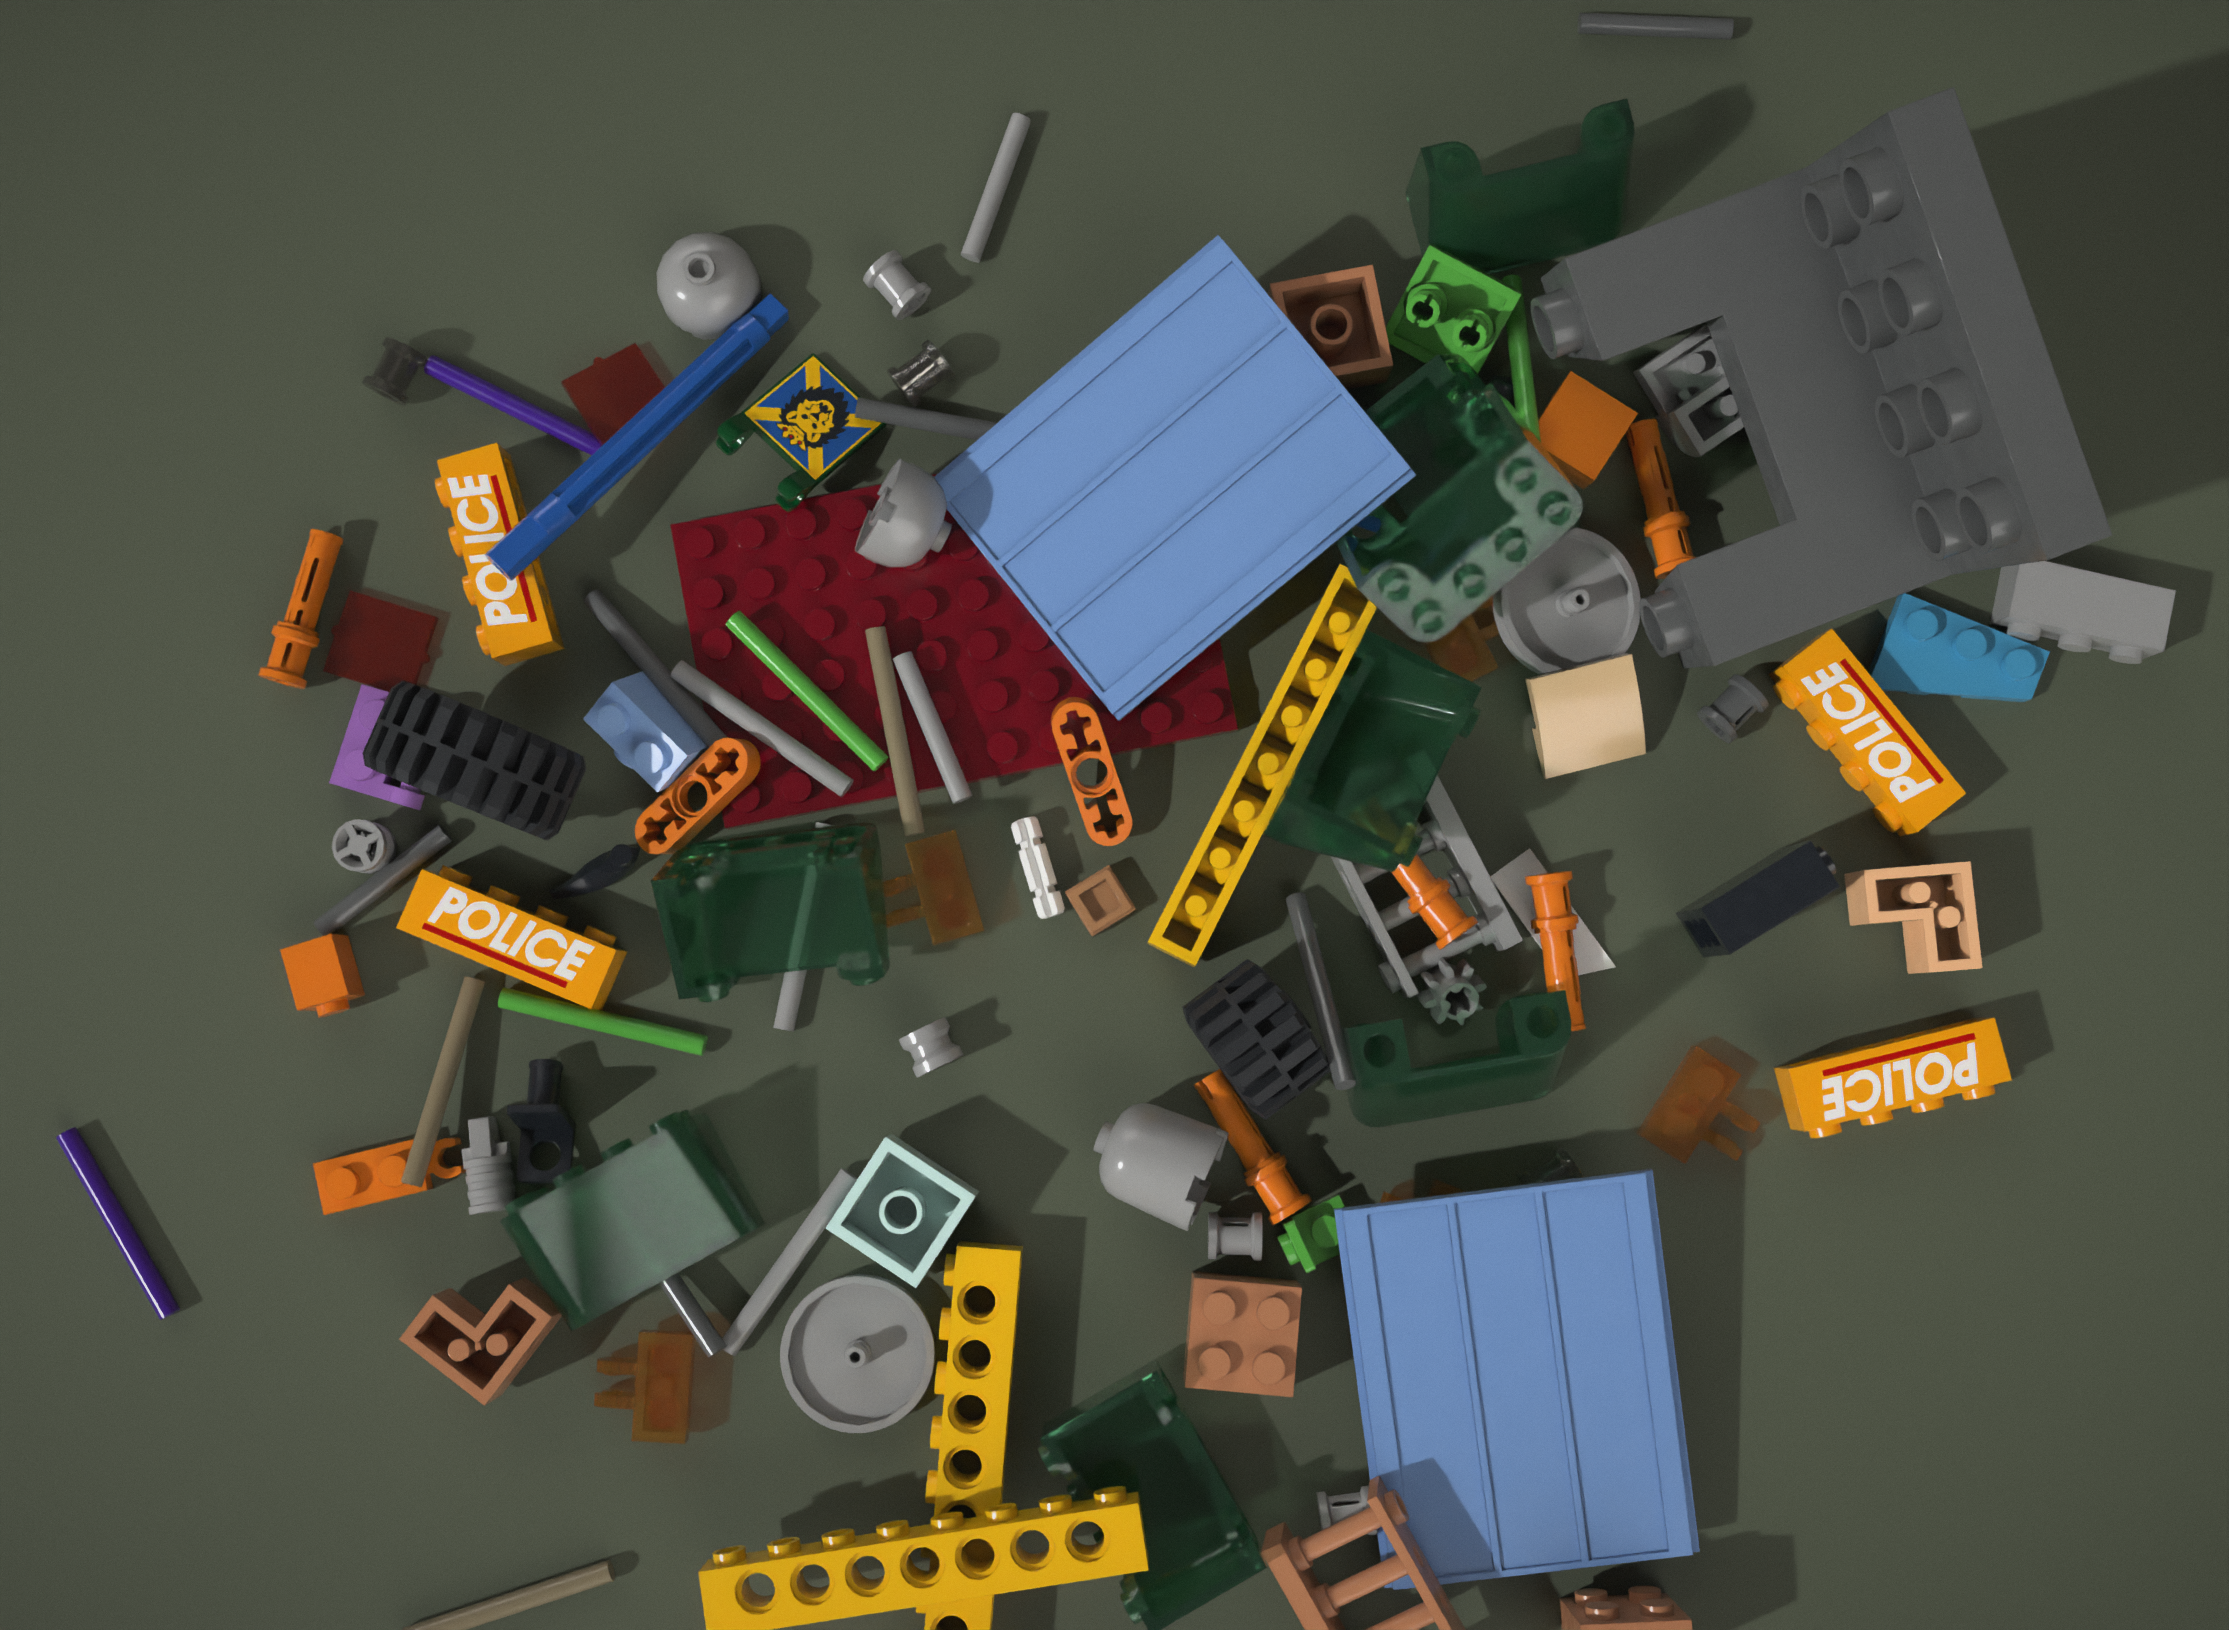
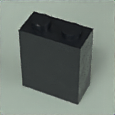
M1811 840L1783 847L1676 912V915L1703 958L1730 955L1839 888L1840 885L1833 876L1837 872L1836 867L1829 854L1822 847H1815Z

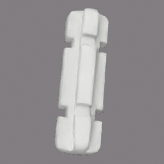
M1035 816L1013 822L1011 829L1016 845L1020 844L1022 849L1018 852L1031 892H1035L1036 898H1033L1037 915L1041 919H1046L1063 913L1065 907L1060 891H1056L1054 887L1057 884L1047 847L1045 843L1041 844L1040 841L1043 834L1038 819Z

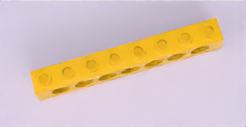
M1339 564L1147 944L1192 967L1196 966L1387 589L1386 586Z
M960 1241L956 1246V1254H946L944 1286H953L951 1308L942 1307L939 1340H949L947 1362H937L934 1390L935 1394L944 1395L942 1416L933 1415L930 1434V1448L939 1449L938 1470H928L925 1503L935 1504L934 1516L947 1513L956 1505L970 1507L975 1512L976 1517L985 1516L984 1510L986 1508L1002 1504L1023 1246ZM974 1286L987 1287L994 1294V1308L985 1313L973 1311L966 1302V1292ZM979 1340L989 1348L991 1359L983 1366H971L962 1357V1346L968 1341ZM965 1395L978 1396L986 1406V1414L978 1420H967L958 1412L957 1401ZM960 1450H971L979 1456L982 1467L976 1473L963 1474L954 1467L952 1456ZM973 1539L964 1545L966 1554L976 1562H985L994 1556L992 1546L983 1539ZM921 1547V1558L930 1559L929 1570L938 1567L940 1563L937 1554L929 1548ZM994 1595L916 1607V1613L926 1614L924 1630H941L939 1621L946 1616L961 1618L966 1623L968 1630H992Z
M1114 1486L1094 1491V1499L1072 1502L1071 1495H1055L1039 1500L1040 1507L1018 1510L1015 1503H1005L986 1508L984 1510L985 1516L964 1519L962 1512H947L931 1517V1524L909 1527L907 1520H896L877 1525L876 1533L855 1536L854 1529L847 1528L824 1533L821 1535L822 1541L801 1544L799 1537H787L767 1543L768 1550L746 1553V1547L743 1545L721 1548L712 1553L713 1558L708 1559L698 1572L706 1630H772L1148 1571V1551L1139 1493H1126V1487ZM1086 1521L1096 1523L1104 1533L1102 1539L1094 1545L1081 1544L1073 1535V1530L1078 1524ZM1037 1530L1047 1537L1049 1546L1041 1553L1032 1554L1021 1547L1018 1538L1026 1531ZM973 1539H983L992 1546L994 1556L988 1561L976 1562L966 1554L964 1545ZM920 1547L929 1548L937 1554L940 1564L933 1570H921L913 1564L911 1552ZM863 1556H873L883 1564L885 1574L877 1579L866 1578L859 1572L857 1560ZM812 1564L823 1567L829 1575L830 1584L820 1588L811 1586L803 1576V1568ZM754 1573L767 1575L774 1583L775 1593L769 1596L756 1594L750 1587L749 1576Z

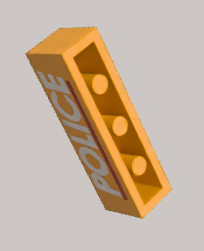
M496 442L438 459L437 463L441 477L435 478V487L443 507H450L455 526L448 528L449 537L456 555L464 557L468 575L462 577V583L471 606L477 605L482 624L476 626V634L483 653L486 656L491 654L492 659L504 666H508L565 649L539 556L513 581L508 580L485 556L496 543L527 516L511 455Z
M1832 628L1816 636L1769 673L1776 683L1773 688L1778 698L1788 708L1792 710L1796 708L1809 724L1806 729L1812 740L1823 750L1830 749L1842 764L1839 769L1843 778L1855 790L1864 791L1875 805L1873 808L1875 817L1888 831L1892 833L1897 832L1899 836L1917 833L1966 794Z
M442 865L439 873L421 870L397 924V929L589 1009L603 1010L627 954V951L613 946L617 938L616 936L587 925L584 933L565 926L569 918L568 916L541 905L538 906L536 913L517 906L520 896L499 887L490 885L487 893L469 886L472 876L451 867Z
M1972 1018L1774 1068L1790 1129L1808 1131L1810 1138H1820L1842 1132L1840 1123L1858 1118L1862 1126L1886 1122L1893 1119L1891 1110L1911 1106L1912 1113L1938 1109L1945 1106L1943 1097L1962 1093L1963 1100L1990 1096L1996 1093L1995 1084L2012 1080L1995 1018Z

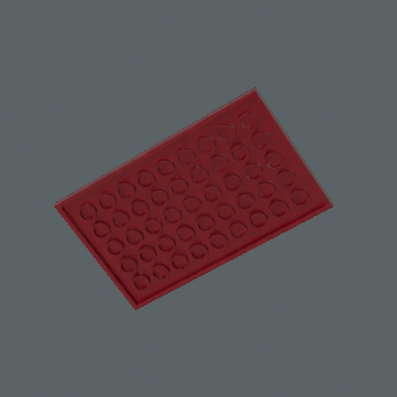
M882 484L807 498L791 512H787L779 504L670 524L696 670L854 780L846 794L840 797L702 700L704 711L728 738L745 739L751 742L757 748L760 755V769L755 779L722 810L724 826L728 830L897 797L890 758L875 772L864 763L726 626V622L737 611H741L889 757L865 634L867 629L881 626L886 627L892 659L902 653L912 651L968 784L1064 765L1052 731L1051 716L1054 708L1061 701L1071 697L1085 699L1094 706L1111 756L1233 733L1238 730L1220 638L1137 705L1123 719L1118 721L947 509L944 521L952 524L946 542L938 553L929 549L921 561L907 567L883 566L857 553L855 546L868 511H873L880 497L877 493ZM892 660L917 791L922 793L946 788ZM1076 710L1066 713L1067 722L1060 725L1062 730L1071 729L1073 731L1078 749H1067L1070 756L1083 747L1100 745L1097 739L1091 744H1087L1083 724L1090 721L1088 716L1079 717ZM729 752L728 756L731 763L724 771L737 772L738 768L735 761L740 755L739 753ZM1089 758L1084 761L1093 760L1096 758ZM715 773L716 778H717L721 773Z

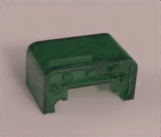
M1156 1359L1044 1423L1040 1438L1042 1446L1038 1448L1039 1454L1053 1478L1062 1473L1068 1482L1073 1481L1066 1486L1073 1502L1094 1499V1491L1114 1486L1126 1487V1493H1139L1149 1570L1123 1574V1580L1119 1581L1123 1590L1119 1594L1120 1599L1135 1625L1143 1621L1148 1630H1161L1267 1568L1265 1558L1261 1553L1262 1547L1251 1525ZM1099 1526V1530L1093 1533V1537L1096 1543H1098L1104 1535L1102 1529Z

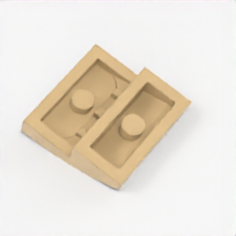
M1626 653L1525 679L1536 727L1532 728L1544 779L1646 754L1642 706L1632 654Z

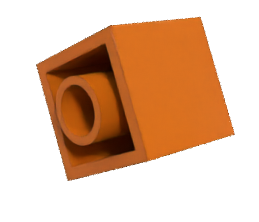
M1570 371L1538 418L1541 438L1540 445L1533 449H1524L1520 446L1519 449L1584 490L1595 481L1638 413Z

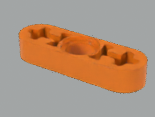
M1078 697L1067 698L1054 708L1051 716V726L1086 831L1090 838L1100 845L1114 846L1120 844L1131 832L1132 816L1098 714L1094 706L1087 700ZM1076 710L1079 717L1088 716L1090 718V721L1083 724L1087 744L1089 745L1097 739L1100 745L1083 747L1070 756L1067 749H1078L1073 731L1071 729L1062 730L1060 725L1067 722L1066 713ZM1089 758L1101 760L1107 767V774L1104 780L1097 785L1083 784L1076 775L1077 768L1082 761ZM1114 788L1116 794L1106 795L1107 803L1113 815L1122 814L1123 817L1116 820V830L1107 832L1104 825L1095 826L1093 824L1101 819L1096 797L1103 796ZM1084 798H1095L1088 804L1084 801Z
M721 738L715 741L638 817L635 825V837L639 846L650 854H675L683 849L755 779L761 762L757 748L745 739ZM729 752L739 753L740 755L735 761L738 768L737 772L724 771L731 763L728 756ZM709 773H721V774L716 778V777H714L713 775H711V774H709ZM696 782L702 783L707 791V802L698 812L694 811L688 803V791ZM677 816H680L681 818H683V819H685V820H674V819H675ZM672 821L664 830L667 840H658L656 836L660 833L661 829L657 823Z

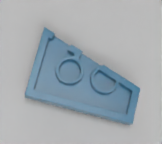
M1903 593L1896 598L1868 673L1883 691L2026 702L2031 700L2050 651Z

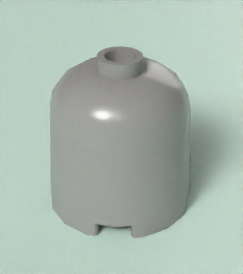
M1148 1103L1131 1105L1121 1113L1115 1124L1105 1121L1098 1134L1093 1151L1102 1154L1099 1165L1100 1181L1105 1190L1115 1198L1188 1231L1190 1224L1193 1225L1211 1185V1182L1205 1179L1214 1160L1220 1162L1229 1133L1157 1105Z

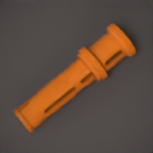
M1645 419L1632 423L1625 435L1631 449L1639 487L1646 507L1648 520L1644 522L1645 527H1643L1645 537L1651 538L1658 565L1654 569L1655 578L1665 579L1676 565L1696 557L1693 555L1687 527L1690 526L1691 522L1685 511H1680L1678 501L1676 500L1670 470L1660 438L1657 419Z
M318 529L310 530V538L295 580V586L284 621H278L277 625L273 626L271 634L275 637V641L267 666L261 667L258 676L299 689H305L307 681L303 678L312 648H317L320 642L318 638L319 633L315 632L326 592L329 588V582L340 546L343 545L344 541L343 538Z
M1375 798L1367 803L1366 808L1361 807L1349 819L1357 826L1409 895L1410 899L1407 903L1410 906L1408 909L1412 914H1420L1438 938L1435 945L1439 950H1442L1475 926L1478 921L1474 916H1467L1448 890L1451 886L1446 879L1443 880L1441 876L1437 879L1433 876L1380 806L1378 799Z
M1572 871L1525 876L1526 885L1532 888L1535 918L1531 920V929H1534L1535 934H1540L1551 1013V1030L1553 1033L1586 1029L1572 930L1577 929L1576 924L1579 923L1578 915L1572 913L1568 881L1573 879Z
M1221 1069L1193 1085L1209 1107L1221 1130L1229 1133L1228 1141L1247 1170L1243 1173L1246 1177L1244 1181L1247 1186H1254L1271 1213L1268 1220L1272 1225L1282 1221L1312 1201L1308 1194L1300 1192L1285 1168L1288 1162L1284 1155L1281 1156L1279 1152L1274 1154Z

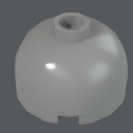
M715 232L692 233L675 241L663 254L656 272L658 298L670 321L682 330L691 333L694 337L703 340L718 339L745 313H749L758 305L762 297L761 278L749 253L730 237Z
M899 459L882 483L877 493L880 497L873 511H868L855 546V551L866 559L887 567H907L921 561L929 549L938 553L946 542L952 524L944 521L947 501L944 490L935 477L921 467Z

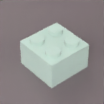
M889 1134L885 1136L828 1223L826 1229L917 1288L979 1191L895 1135Z

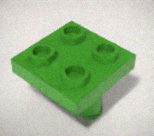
M1431 243L1386 325L1388 342L1392 346L1471 387L1522 295V291Z

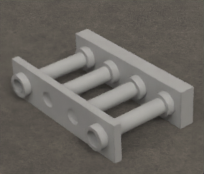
M1426 752L1407 760L1400 766L1404 775L1399 777V784L1331 818L1328 817L1323 805L1320 804L1308 812L1312 822L1306 824L1308 834L1318 852L1320 853L1327 849L1384 960L1383 963L1378 965L1383 981L1392 994L1400 991L1403 999L1419 994L1411 978L1438 965L1440 958H1444L1446 961L1480 943H1483L1484 946L1492 943L1497 952L1506 950L1523 941ZM1375 798L1378 799L1380 806L1386 813L1408 802L1412 806L1420 804L1429 822L1423 824L1424 830L1406 838V840L1418 856L1431 849H1434L1436 852L1444 850L1452 866V869L1447 871L1448 877L1443 879H1446L1451 885L1448 890L1453 897L1458 895L1460 899L1468 897L1477 914L1474 917L1478 923L1442 950H1439L1435 943L1401 959L1387 931L1420 914H1412L1408 909L1410 906L1407 903L1410 899L1409 896L1377 912L1363 884L1390 870L1378 854L1353 865L1339 838L1357 828L1349 818L1361 807L1366 808L1367 803Z

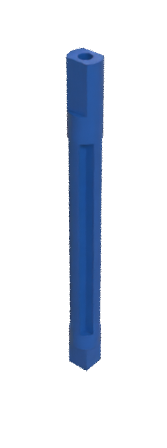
M770 293L749 313H745L485 554L487 559L508 580L513 581L770 341V337L789 320L788 309Z

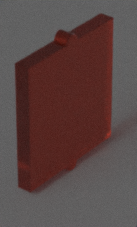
M636 343L605 359L596 357L593 360V365L561 381L562 387L601 446L665 388Z
M350 590L339 625L331 629L332 634L335 636L323 671L388 692L402 680L416 685L423 664L430 661V656L427 652L439 618Z

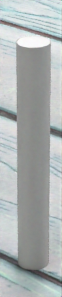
M1012 113L961 251V256L969 261L980 262L1031 123L1030 118L1023 114Z
M912 651L894 657L892 659L953 804L972 797L971 790Z

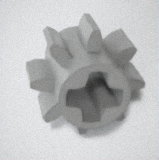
M1440 958L1438 965L1429 972H1422L1420 974L1425 980L1426 990L1417 994V999L1424 1008H1430V1015L1438 1024H1441L1448 1017L1456 1020L1461 1026L1464 1025L1465 1018L1472 1015L1475 1010L1481 1011L1483 1009L1479 1004L1478 992L1483 991L1487 986L1478 975H1473L1474 968L1465 959H1462L1458 962L1457 966L1447 963L1444 958Z

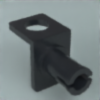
M552 1059L531 1060L529 1062L530 1073L527 1105H508L507 1115L521 1130L517 1179L523 1184L568 1183L572 1177L576 1124L564 1108L559 1105L561 1075L564 1065H562V1062ZM547 1142L556 1144L561 1152L558 1164L547 1171L534 1168L531 1156L535 1148Z

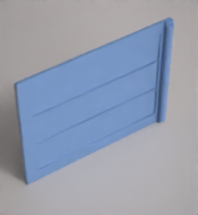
M1217 235L935 476V479L944 490L947 510L1111 714L1120 721L1172 676L1412 480L1416 474L1224 240Z
M1652 1169L1334 1209L1369 1477L1371 1480L1380 1476L1388 1492L1395 1489L1399 1493L1409 1515V1520L1406 1521V1524L1441 1585L1693 1555V1552H1700ZM1378 1528L1377 1537L1382 1562L1397 1555L1383 1528ZM1409 1575L1384 1586V1588H1393V1590L1416 1588Z

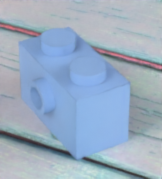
M643 671L613 681L583 718L614 749L616 758L625 766L634 769L656 792L668 788L708 749L707 745Z

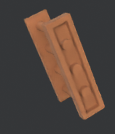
M1380 1476L1371 1479L1369 1482L1367 1502L1370 1505L1369 1508L1305 1539L1299 1535L1293 1537L1286 1522L1266 1530L1261 1553L1305 1630H1346L1338 1617L1340 1613L1339 1607L1406 1575L1410 1576L1424 1602L1365 1630H1419L1434 1622L1439 1630H1466L1406 1524V1521L1409 1520V1515L1401 1496L1395 1489L1388 1492ZM1380 1527L1383 1528L1397 1555L1332 1586H1329L1327 1583L1320 1585L1311 1569L1314 1559Z

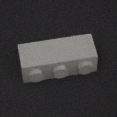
M2047 561L2001 567L1990 625L2007 629L2006 634L2020 640L2036 641L2039 640V637L2058 640L2057 646L2067 651L2090 652L2091 648L2109 652L2108 658L2113 661L2140 664L2142 659L2165 650L2176 590Z

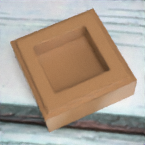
M1110 865L1065 891L1066 896L1092 937L1136 911L1134 904Z

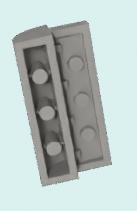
M1707 323L1633 372L1658 412L1654 419H1657L1659 426L1668 439L1689 456H1702L1744 427Z

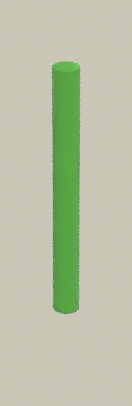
M1508 275L1502 281L1522 291V295L1506 322L1519 445L1524 449H1533L1540 445L1541 438L1522 279L1518 275Z
M737 611L729 618L726 626L864 763L875 772L887 761L889 757L741 611Z
M503 987L498 998V1008L703 1056L707 1046V1035L598 1009H589L581 1005Z

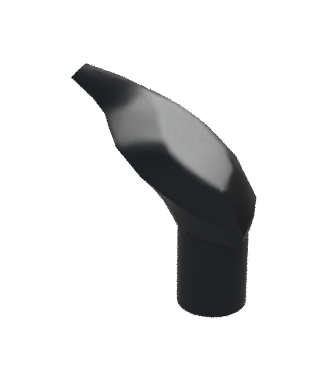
M625 844L616 845L611 851L605 852L586 863L571 879L549 890L553 899L575 897L611 885L622 878L635 865L641 847L627 846Z

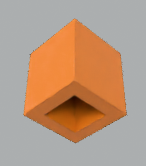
M328 934L280 949L297 1011H317L318 1018L327 1017L351 1009L349 1000L365 996L348 935Z

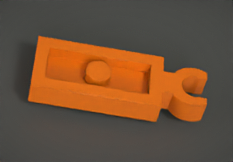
M449 1137L436 1141L422 1187L401 1182L414 1139L313 1163L323 1215L433 1189L430 1175L432 1173L446 1179L464 1174L466 1170H464L463 1165L449 1167L443 1160L445 1150L461 1145V1138Z

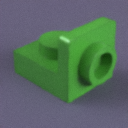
M1338 1194L1292 1214L1281 1221L1286 1233L1277 1236V1239L1290 1266L1300 1262L1307 1274L1315 1270L1316 1265L1340 1254L1334 1209L1343 1208L1344 1204Z

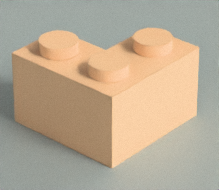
M1971 861L1869 869L1844 874L1850 926L1902 922L1908 974L1983 968Z

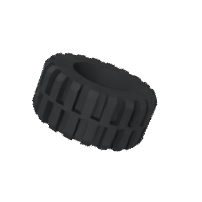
M403 680L391 688L362 753L364 766L547 841L559 833L586 771L584 756L483 711Z

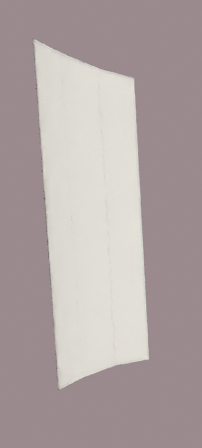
M1529 848L1490 877L1542 949L1540 934H1535L1534 929H1531V920L1535 918L1532 888L1526 885L1525 876L1544 874L1547 871ZM1571 906L1572 913L1578 915L1574 908ZM1578 915L1579 923L1576 924L1577 929L1572 930L1578 975L1615 968L1614 963Z

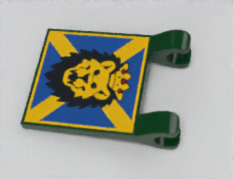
M812 353L745 410L724 421L717 430L719 437L715 444L726 455H733L754 432L796 470V472L788 475L779 483L777 488L778 494L775 497L777 504L785 511L791 512L819 483L886 427V423L855 418L857 400L860 396Z

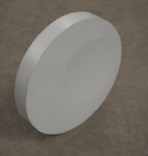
M1562 527L1532 536L1518 545L1509 554L1496 578L1493 592V612L1499 634L1511 654L1525 667L1542 675L1625 654L1634 640L1640 622L1639 603L1641 598L1638 582L1630 564L1611 542L1585 529Z
M853 1274L838 1277L820 1285L808 1294L791 1314L785 1326L780 1346V1363L783 1379L796 1404L804 1413L819 1424L846 1433L877 1431L898 1422L906 1416L925 1393L931 1381L936 1361L934 1331L930 1319L921 1304L911 1293L897 1283L869 1274Z

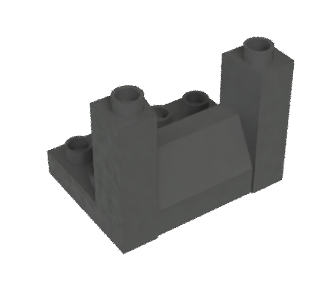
M1954 87L1888 111L1805 168L1569 256L1541 277L1546 294L1532 299L1531 316L1540 344L1551 359L1568 354L1569 357L1604 361L1704 322H1707L1780 526L1676 565L1655 590V594L1640 600L1641 620L1654 650L1662 658L1678 653L1683 668L1716 666L1952 574L2046 561L2112 536Z

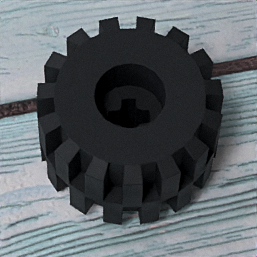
M1249 959L1239 964L1182 1007L1186 1022L1248 1107L1265 1120L1331 1072L1327 1055L1311 1032V1025L1291 997L1283 989L1280 990L1270 976Z

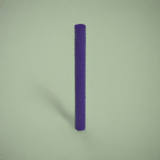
M431 355L425 364V374L587 454L593 455L608 441L435 355Z
M74 1127L56 1137L58 1143L160 1320H163L180 1310V1307L78 1129Z

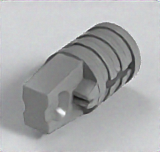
M488 1116L468 1120L470 1148L462 1149L463 1168L466 1170L467 1175L465 1179L466 1185L468 1184V1200H470V1207H468L469 1215L517 1208L518 1201L515 1200L514 1193L516 1191L515 1185H513L514 1175L513 1170H511V1162L513 1161L510 1142L500 1141L497 1118Z

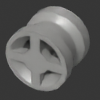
M355 819L344 823L337 829L332 841V851L334 858L342 867L350 871L375 874L394 860L397 843L395 836L387 827L368 820ZM376 842V844L373 845V850H372V852H371L372 857H371L370 854H369V851H370V849H371V844H373V843Z
M946 1017L936 1020L899 1039L903 1050L909 1051L915 1061L912 1069L917 1078L964 1055L960 1046L951 1042L948 1035L950 1025Z

